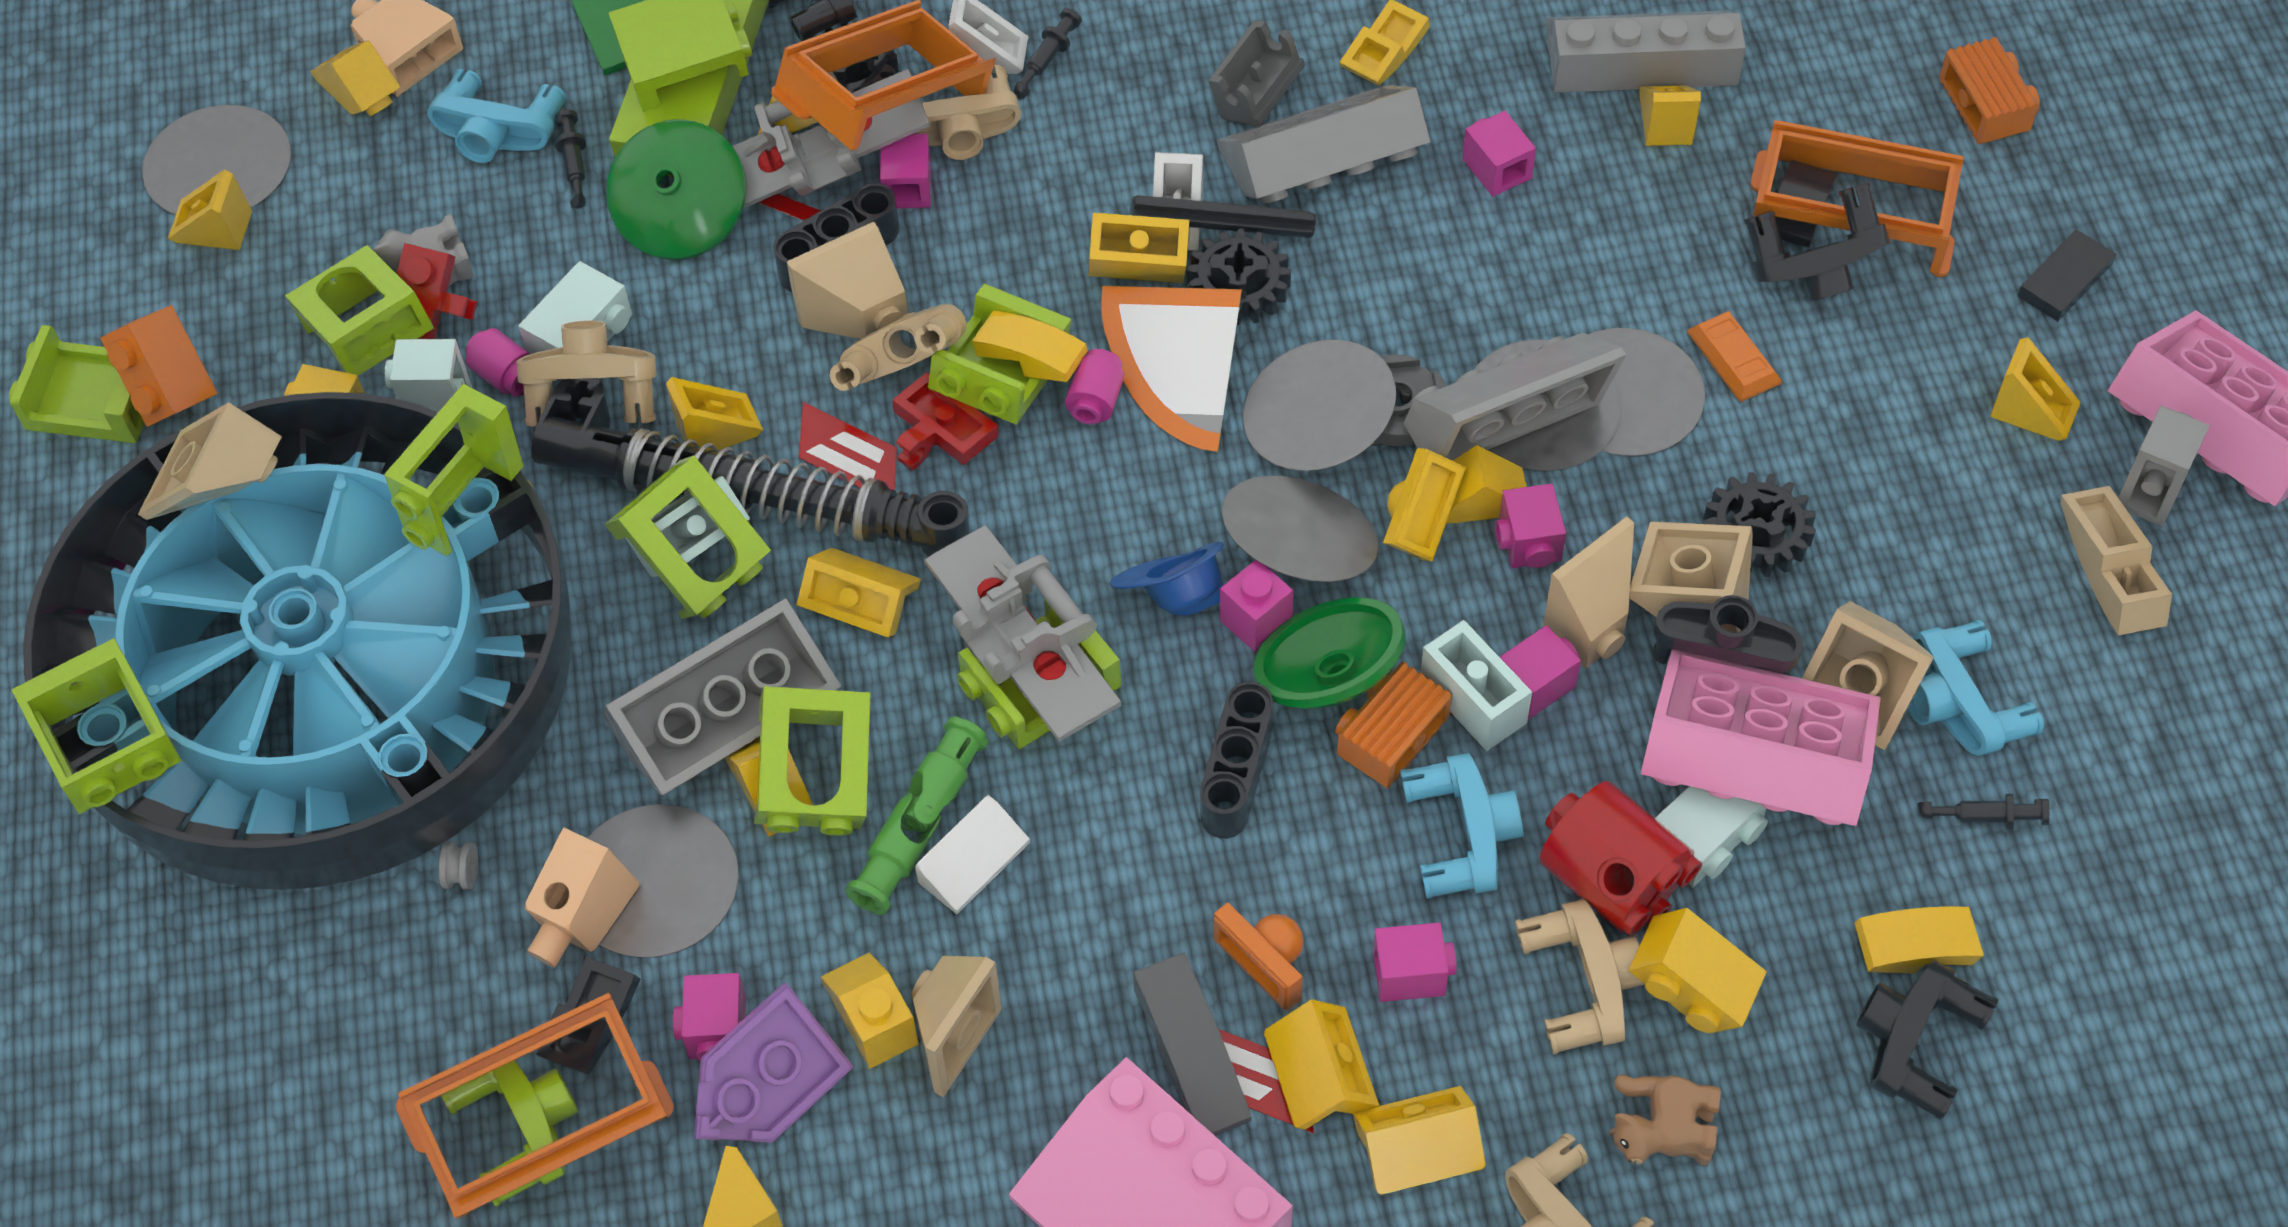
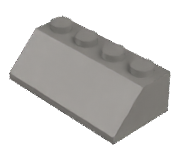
M1721 10L1546 17L1545 21L1554 93L1637 90L1640 86H1738L1746 47L1740 13Z
M1384 85L1216 140L1218 148L1243 195L1255 199L1260 198L1261 204L1288 197L1287 189L1301 184L1304 185L1306 190L1332 182L1330 175L1344 170L1347 171V175L1367 172L1375 168L1373 161L1389 156L1390 161H1398L1418 154L1417 146L1431 142L1417 88Z
M1583 332L1565 340L1562 336H1558L1544 343L1537 351L1523 356L1522 353H1515L1503 359L1496 367L1481 372L1479 369L1471 370L1451 385L1441 389L1437 386H1431L1422 390L1413 398L1412 405L1403 424L1417 448L1428 449L1450 460H1454L1475 445L1488 450L1599 405L1627 354L1621 346Z
M785 598L607 704L602 716L629 759L662 797L760 737L761 721H758L759 700L764 686L838 690L841 688V684Z

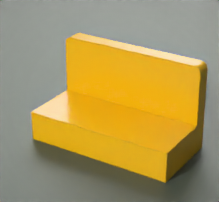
M828 548L808 557L796 605L889 638L897 632L905 596L919 589L921 579L844 551Z
M1311 999L1265 1029L1264 1036L1295 1128L1305 1130L1335 1111L1353 1114L1354 1112L1379 1106L1346 1007Z
M1461 1086L1353 1113L1357 1134L1368 1152L1374 1188L1378 1194L1383 1195L1481 1170L1486 1166L1476 1107Z

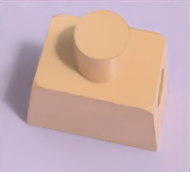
M356 0L352 6L351 12L355 19L352 21L351 29L356 43L370 40L400 86L399 89L392 93L396 97L463 50L455 19L448 13L423 0H381L379 2L376 0Z
M562 829L525 902V910L541 925L527 950L528 954L544 964L555 968L569 943L588 952H592L597 948L640 886L638 880L609 848L569 829Z

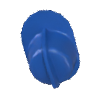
M1220 541L1211 543L1190 553L1161 558L1137 565L1111 579L1110 586L1114 589H1129L1143 586L1157 605L1169 613L1183 616L1198 613L1220 603V588L1224 584L1216 554L1223 548L1224 543Z

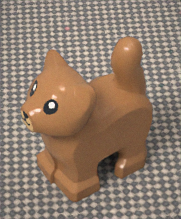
M1621 1074L1616 1077L1614 1085L1621 1094L1628 1097L1648 1096L1650 1098L1651 1120L1639 1115L1618 1113L1615 1115L1616 1126L1609 1131V1135L1614 1138V1145L1624 1154L1627 1162L1643 1164L1649 1156L1659 1152L1672 1157L1689 1156L1695 1158L1699 1165H1709L1716 1146L1717 1126L1701 1125L1695 1119L1700 1117L1703 1121L1713 1123L1714 1113L1719 1112L1721 1088L1698 1085L1683 1077L1671 1075L1666 1077L1641 1076L1631 1078Z

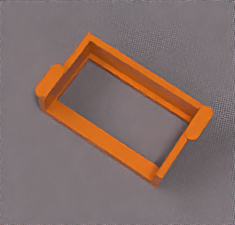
M916 0L785 47L776 84L772 87L771 95L797 118L808 120L811 117L814 118L847 148L853 151L859 149L865 124L869 117L949 86H953L964 96L985 94L996 58L983 60L974 50L923 8H920L922 2ZM907 44L935 66L933 69L857 98L828 74L831 71L834 72Z
M1774 120L1768 150L1758 152L1750 182L1751 188L1758 192L1753 216L1774 211L1777 217L1850 231L1844 206L1771 192L1778 160L1787 162L1794 160L1818 168L1944 192L1938 225L1877 213L1879 223L1885 224L1889 239L1934 247L1929 271L1934 276L1944 277L1949 273L1955 244L1954 238L1950 235L1964 156Z
M610 993L602 995L399 1092V1098L396 1102V1110L416 1151L426 1153L449 1203L454 1219H460L470 1214L469 1212L651 1123L659 1122L669 1117L674 1110L671 1097L655 1064L651 1061L641 1062ZM605 1017L643 1099L458 1188L421 1105Z

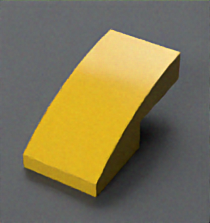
M1389 0L1371 28L1363 26L1340 60V66L1380 86L1398 69L1430 28L1429 17L1395 0Z
M993 310L972 340L977 356L1020 361L1024 377L1068 382L1082 358L1088 352L1086 343L1054 326L1026 316Z
M1947 906L1897 910L1860 917L1854 922L1868 972L1915 974L1925 964H1931L1933 960L1944 965L1972 966L1984 956L1969 907Z

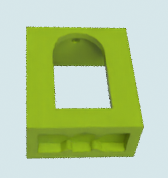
M368 245L285 295L308 334L314 331L332 351L343 372L358 376L394 354L396 340L418 339L434 328L415 292ZM377 291L384 297L344 323L338 317Z
M462 384L384 474L392 496L391 503L397 510L403 527L402 533L416 547L427 550L430 547L448 557L452 552V548L441 519L448 508L483 467L510 481L524 467L506 405ZM458 422L464 441L463 447L427 489L412 482L410 479L417 468Z
M694 455L678 461L604 524L616 540L628 538L683 605V608L677 613L681 619L698 614L702 618H706L716 611L726 601L722 593L735 582L742 586L755 577L763 569L759 561L771 551ZM685 489L691 493L722 531L735 551V563L713 582L702 580L696 575L651 520Z
M763 687L759 700L758 721H761L758 801L757 810L754 815V824H767V830L776 833L797 832L799 826L820 827L821 833L832 836L852 834L853 829H861L867 816L870 692ZM789 723L842 726L840 785L833 799L825 804L815 806L804 804L796 799L789 790L787 781Z

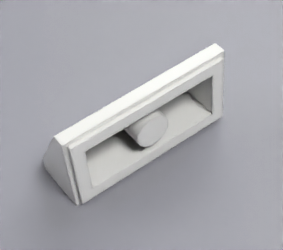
M987 795L916 864L918 883L955 914H958L1030 843V838L999 803Z

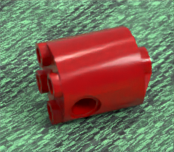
M1604 781L1594 786L1581 798L1572 792L1567 794L1555 805L1545 821V826L1552 832L1540 853V864L1577 896L1586 900L1590 907L1623 934L1633 936L1644 925L1648 927L1653 916L1670 912L1672 905L1667 899L1678 886L1681 888L1687 886L1702 867V862L1694 856L1693 849L1609 781Z

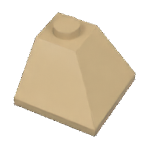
M874 222L787 261L797 319L802 328L862 339L872 332L897 321L903 315L908 314L905 289L880 231Z
M231 403L224 404L180 431L138 515L146 520L236 493L254 482L262 483L276 466L277 457L273 453L282 436Z
M1627 516L1551 575L1543 627L1547 625L1559 638L1564 637L1569 640L1577 650L1581 660L1580 664L1584 668L1589 667L1600 657L1603 659L1612 657L1625 642L1624 631L1629 610L1634 522Z
M1650 522L1631 582L1630 599L1655 617H1657L1661 608L1672 602L1684 601L1714 604L1719 598L1728 595H1737L1749 600L1752 526ZM1732 624L1720 625L1728 632L1737 633L1741 631Z
M1849 601L1836 610L1802 679L1881 697L1875 746L1886 750L1934 656L1896 624Z
M942 956L932 971L927 969L920 975L912 991L916 1019L934 1093L943 1098L1002 1010L996 962L987 957Z

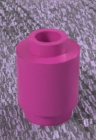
M496 328L476 333L466 346V366L501 393H511L515 397L523 395V384L518 382L516 361L530 355V353Z
M1104 349L1089 350L1074 371L1065 398V406L1072 416L1081 423L1096 424L1107 421L1112 416L1124 379L1122 361L1114 353Z

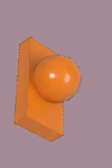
M1228 902L1214 913L1213 918L1214 941L1283 1010L1289 1011L1302 1000L1303 976L1291 965L1302 952L1304 945L1303 932L1297 922L1285 914H1270L1261 918L1253 927Z

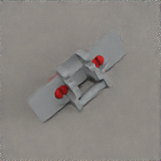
M906 69L852 94L857 98L912 77L909 69ZM832 71L829 72L828 74L831 75L837 81L834 73ZM918 98L867 118L859 149L853 151L847 148L822 125L792 135L786 125L782 127L780 125L775 126V122L793 115L779 101L767 106L764 102L755 105L754 108L762 133L733 146L742 161L746 175L747 194L744 208L792 187L797 193L804 196L861 171L858 158L930 127L921 99Z
M984 525L925 559L927 567L960 609L953 616V624L962 639L997 685L1009 678L1014 681L1059 742L1121 706L1120 699L1078 645L1094 633L1097 623L1090 614H1083L1050 572L1051 564L1044 555H1037L1017 565L989 528ZM1032 585L1036 586L1064 624L1056 628H1052L1045 621L1037 624L1033 615L1023 604L1027 600L1026 594L1033 591Z

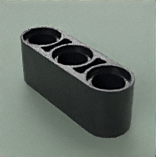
M879 183L865 185L782 233L774 243V255L782 286L792 292L787 261L871 222H874L878 227L885 245L895 240L899 234V220L895 194L892 189Z
M1256 682L1237 684L1227 695L1201 784L1200 820L1203 828L1210 835L1217 838L1228 839L1237 836L1244 830L1249 819L1270 743L1273 726V697L1264 685ZM1246 712H1253L1258 714L1259 716L1255 718H1245L1240 716V714ZM1234 756H1239L1247 759L1245 762L1242 763H1232L1227 761L1228 758ZM1227 801L1235 806L1228 809H1219L1214 804Z

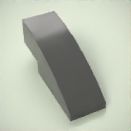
M1185 952L1133 972L1134 992L1156 1037V1048L1185 1110L1215 1136L1251 1122L1252 1117L1227 1049Z

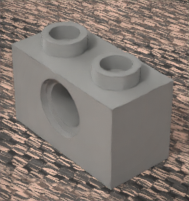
M2160 405L2119 495V500L2128 513L2159 526H2164L2210 425L2196 420L2186 413L2176 412Z

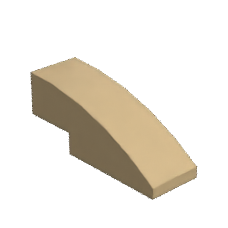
M2105 486L2062 494L2060 503L2080 563L2104 614L2117 635L2167 626L2172 593L2150 563L2152 545L2112 488Z

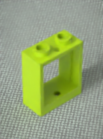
M115 638L11 689L61 788L78 814L92 807L103 806L121 792L143 781L155 779L161 776L168 768L182 762ZM126 688L150 735L74 773L50 726Z

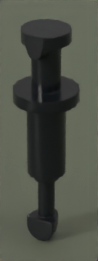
M1064 8L1060 13L1062 20L1057 27L1047 26L1041 34L1044 41L1027 63V73L1014 87V94L1017 96V99H1023L1029 94L1027 86L1035 75H1041L1058 51H1067L1070 46V40L1067 37L1068 33L1078 28L1082 23V18L1076 11Z
M565 109L555 115V123L561 127L562 134L556 137L554 144L555 149L563 154L567 181L573 184L575 197L570 200V205L572 208L580 209L585 207L586 198L583 196L581 182L585 179L581 151L586 147V138L583 134L575 131V124L578 122L576 111Z
M2005 794V801H1960L1956 806H1932V802L1917 803L1918 811L1924 818L1956 816V819H1960V822H2005L2006 830H2013L2014 820H2040L2041 825H2049L2050 819L2049 799H2035L2034 804H2014L2013 794Z

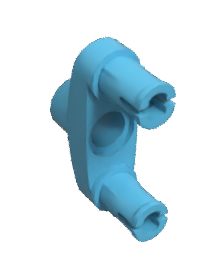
M457 69L449 85L434 98L427 110V115L434 127L440 132L455 138V145L464 157L477 163H487L493 159L498 149L532 151L543 148L554 132L555 115L566 104L567 96L558 86L553 85L550 90L549 84L541 85L534 101L526 109L473 99L482 87L480 77L471 70H467L465 74L464 69Z
M1974 620L1971 623L1945 630L1935 627L1917 632L1913 639L1933 655L1934 659L1908 707V711L1915 722L1920 725H1927L1941 720L1956 740L1968 752L1976 756L1999 751L2004 747V743L2042 733L2044 721L2041 713L2037 712L2028 715L2036 711L2037 707L2034 703L2026 702L2020 706L1999 712L1989 710L1976 685L1960 662L1959 658L1976 653H1985L1990 650L1992 638L1988 629L1983 630L1985 624L1981 620Z
M1468 752L1447 756V762L1400 770L1407 803L1452 793L1455 798L1460 797L1471 851H1467L1468 857L1420 865L1427 899L1474 889L1475 894L1497 890L1498 856L1496 842L1524 837L1515 790L1488 795L1478 768Z

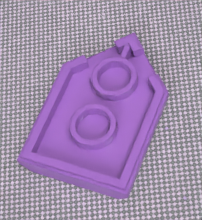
M783 983L701 1057L694 1139L773 1143L854 1067L787 983Z

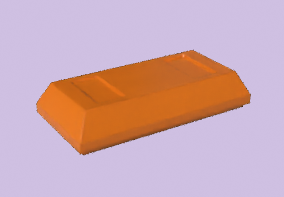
M1729 311L1688 329L1687 333L1739 402L1782 384L1780 377Z

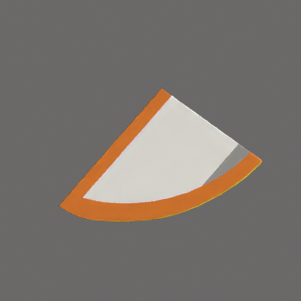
M1102 286L1101 311L1104 332L1111 352L1122 361L1123 381L1132 398L1158 427L1171 436L1193 447L1218 452L1242 289Z

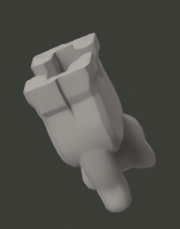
M452 214L444 216L440 224L418 229L412 234L403 233L395 229L387 230L373 248V251L394 272L398 269L404 243L456 256L449 286L456 281L474 277L468 254L463 242L461 243Z

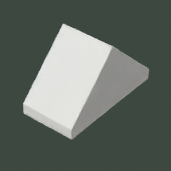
M953 0L948 25L949 31L974 50L983 60L996 58L994 65L1003 66L1007 74H1018L1023 71L1028 36L978 0Z
M1155 152L1153 197L1203 201V154ZM1189 227L1187 250H1199L1201 228Z

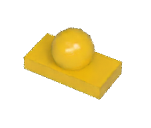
M1417 448L1406 480L1394 485L1388 495L1387 508L1392 519L1383 543L1420 560L1432 562L1466 467L1428 449Z

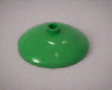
M684 119L658 122L632 136L616 155L608 174L606 188L609 213L621 235L643 253L666 260H683L697 257L718 246L728 237L738 223L745 206L747 194L745 170L733 146L711 127ZM666 175H674V183L669 188H661L662 179Z
M1351 597L1324 602L1291 617L1267 637L1255 657L1254 676L1257 683L1264 685L1270 691L1273 702L1298 709H1320L1338 705L1362 695L1386 677L1396 664L1405 646V628L1396 610L1376 599Z

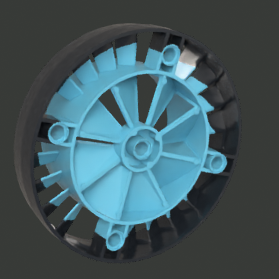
M320 392L293 394L260 400L237 407L282 436L273 453L277 457L276 466L262 483L254 482L236 493L146 520L138 513L181 430L142 452L110 477L81 507L64 529L49 554L35 585L27 613L23 642L25 682L115 638L182 762L170 767L127 810L112 800L103 806L93 808L133 844L159 861L187 874L210 881L255 889L288 890L315 888L361 879L417 858L451 839L473 823L507 792L525 771L542 745L556 717L566 687L571 658V619L566 572L547 514L537 494L521 471L510 481L483 467L441 517L452 548L450 555L447 557L430 547L427 550L420 549L409 542L402 533L403 527L397 510L391 503L392 496L384 474L438 412L403 400L363 393ZM458 422L417 469L439 475L464 445ZM359 462L385 463L381 474L358 468ZM521 529L541 555L552 580L481 599L467 561ZM126 565L134 567L132 573L123 571ZM552 605L547 633L491 637L486 613ZM99 611L117 614V618L94 616V613ZM221 612L241 614L240 624L243 630L197 642L209 624ZM251 648L258 662L194 740L191 741L179 734L176 726L177 691ZM494 655L538 659L527 684L495 679ZM337 661L387 716V720L382 723L377 720L334 666V662ZM281 674L295 676L293 756L257 757L256 752ZM126 688L75 713L74 715L80 714L73 719L72 715L50 726L74 773L150 735ZM491 703L510 709V712L495 730L483 726ZM467 752L471 754L464 762H462L456 769H454L465 757ZM203 797V800L199 804L198 808L194 812L193 816L187 823L184 830L182 832L178 831L177 829L179 828V826L191 812V810L199 801V799ZM241 823L248 824L244 839L235 840ZM294 834H305V836L294 838Z

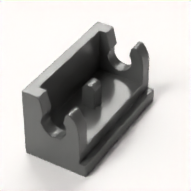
M1254 20L1210 77L1208 82L1221 119L1260 127L1305 67L1303 58H1299L1293 37L1286 29H1283L1279 34L1278 38L1281 44H1278L1271 38V31L1266 22Z

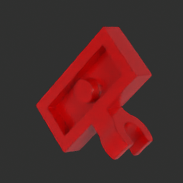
M404 243L396 274L415 292L434 327L418 339H435L441 313L473 320L478 302L464 296L447 293L456 256Z
M929 372L923 374L893 399V412L913 426L902 433L896 440V444L904 450L897 456V460L911 471L925 461L935 444L962 465H965L998 437V425L978 409L929 389Z

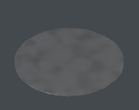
M218 105L199 109L172 122L154 139L148 148L143 162L142 175L144 185L150 197L160 207L176 215L182 198L225 169L234 175L247 202L252 208L267 198L286 175L291 158L290 142L282 126L271 116L257 109L239 105Z
M1611 328L1588 334L1621 346L1627 354L1613 379L1621 400L1619 425L1612 440L1602 452L1623 456L1652 454L1677 444L1694 429L1703 412L1705 388L1698 368L1681 348L1666 338L1639 329Z
M1525 340L1503 346L1486 356L1475 369L1484 372L1496 367L1503 359L1512 354L1522 353L1524 356L1537 351L1549 340ZM1612 380L1599 405L1488 449V451L1522 468L1541 471L1566 469L1590 460L1608 445L1619 425L1621 400L1614 380Z
M1321 340L1298 346L1271 362L1259 374L1249 389L1243 409V425L1246 436L1257 453L1280 467L1310 471L1339 465L1365 451L1386 428L1396 403L1394 377L1386 362L1377 353L1358 343L1344 340Z
M1287 476L1251 478L1233 487L1226 495L1222 505L1223 521L1233 540L1252 558L1273 570L1292 577L1319 582L1347 580L1369 569L1378 553L1377 536L1367 517L1354 504L1338 493L1307 480Z
M667 804L633 808L605 821L587 837V839L609 848L640 883L635 894L599 944L610 951L626 956L648 958L679 952L696 944L711 933L719 925L732 905L739 876L738 863L733 846L725 833L713 821L694 810Z

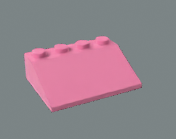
M2197 310L2137 343L2108 389V392L2120 399L2121 406L2130 413L2144 416L2153 422L2161 405L2176 412L2186 413L2192 418L2210 425L2197 452L2202 456L2203 462L2208 467L2219 473H2227L2242 483L2245 491L2258 501L2277 506L2288 498V371Z
M1672 649L1650 731L1641 774L1653 777L1656 781L1669 786L1683 784L1704 789L1718 798L1731 799L1737 797L1760 803L1763 807L1772 811L1784 812L1791 810L1811 815L1817 820L1830 825L1844 823L1857 826L1872 771L1881 697Z
M1127 1057L1084 1097L1009 1193V1198L1040 1227H1292L1293 1205Z

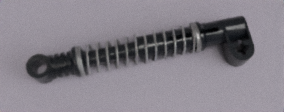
M598 378L562 379L551 395L533 434L531 453L535 463L616 480L621 488L629 491L638 492L643 487L648 488L678 461L694 455L714 480L721 476L724 477L747 514L753 503L759 504V517L762 520L769 515L771 507L778 508L777 517L780 524H783L788 518L789 512L793 511L797 512L796 524L799 528L804 526L808 515L816 516L815 529L817 532L822 531L827 519L834 520V533L836 536H839L844 529L845 523H848L852 526L853 538L855 540L872 543L878 538L886 539L889 537V540L896 542L901 540L905 544L913 542V545L921 547L923 553L928 557L970 534L966 501L960 495L951 491L934 492L921 499L919 495L911 494L909 496L908 493L902 491L897 494L895 490L888 487L886 482L870 477L865 481L863 476L857 475L848 483V479L842 471H838L829 477L826 469L819 467L811 474L807 464L800 463L792 469L789 461L784 458L774 465L768 455H763L755 460L749 451H744L736 456L732 448L726 447L718 452L712 443H707L699 448L697 442L693 439H689L681 444L675 435H670L663 440L659 432H651L648 429L632 428L628 432L609 429L611 421L602 382ZM576 418H582V423L577 422ZM762 460L768 461L770 471L761 469L760 462ZM783 463L787 465L789 475L775 471ZM802 467L806 470L807 479L794 475ZM818 472H823L826 483L813 480ZM837 476L843 478L844 487L832 484ZM857 479L862 483V487L858 490L851 488ZM685 489L680 495L686 496L690 492Z

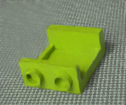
M645 0L608 12L643 111L661 106L656 89L732 64L736 65L740 78L749 75L745 58L751 57L753 54L745 30L735 31L733 22L739 21V17L733 0Z
M984 283L975 295L973 316L966 324L964 335L951 345L947 351L941 349L933 353L928 388L1017 425L1048 380L1024 377L1020 361L977 356L972 340L993 310L1026 316L1054 326L1066 333H1070L1072 319Z
M41 326L35 341L31 342L27 348L26 363L19 379L13 382L9 393L10 405L24 429L137 444L144 421L140 413L134 408L131 396L116 368L109 361L105 347L63 342L59 339L53 326Z
M1044 598L1045 615L1036 620L1037 624L1045 621L1052 628L1064 624ZM1095 630L1090 637L1078 645L1114 691L1121 687L1120 659ZM966 647L958 652L960 672L956 675L958 683L970 700L974 701L978 698L987 709L985 714L988 722L998 736L1002 738L1007 735L1020 750L1050 731L1011 678L997 685L969 648Z

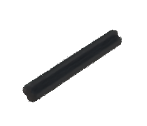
M1136 195L1132 198L1130 215L1184 219L1189 220V227L1236 232L1239 228H1242L1247 233H1257L1259 231L1269 235L1310 238L1314 235L1316 216L1310 211Z

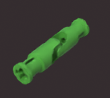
M956 716L950 717L944 725L946 731L944 737L934 752L927 753L913 776L908 794L898 801L867 851L869 860L857 880H850L847 884L845 892L848 898L862 909L877 915H885L891 907L889 902L891 894L900 879L907 878L922 855L938 827L941 819V810L956 798L968 778L966 769L975 754L983 751L989 743L986 733L973 722ZM901 827L907 831L920 832L921 835L916 842H912L905 836Z

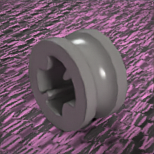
M446 841L442 846L439 858V881L441 887L452 889L454 884L458 883L463 890H471L476 882L478 871L476 844L474 842H465L463 847H457L454 841Z

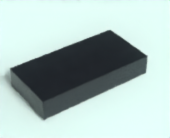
M2075 229L2021 285L2017 296L2058 322L2113 265L2116 253Z

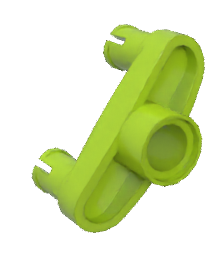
M514 1060L441 1095L448 1110L454 1115L458 1113V1110L495 1091H498L499 1094L504 1093L528 1142L523 1145L525 1151L487 1172L480 1173V1177L559 1140L554 1125L579 1112L557 1068L529 1081ZM566 1166L493 1200V1204L497 1207L501 1205V1202L540 1181L543 1185L565 1175Z

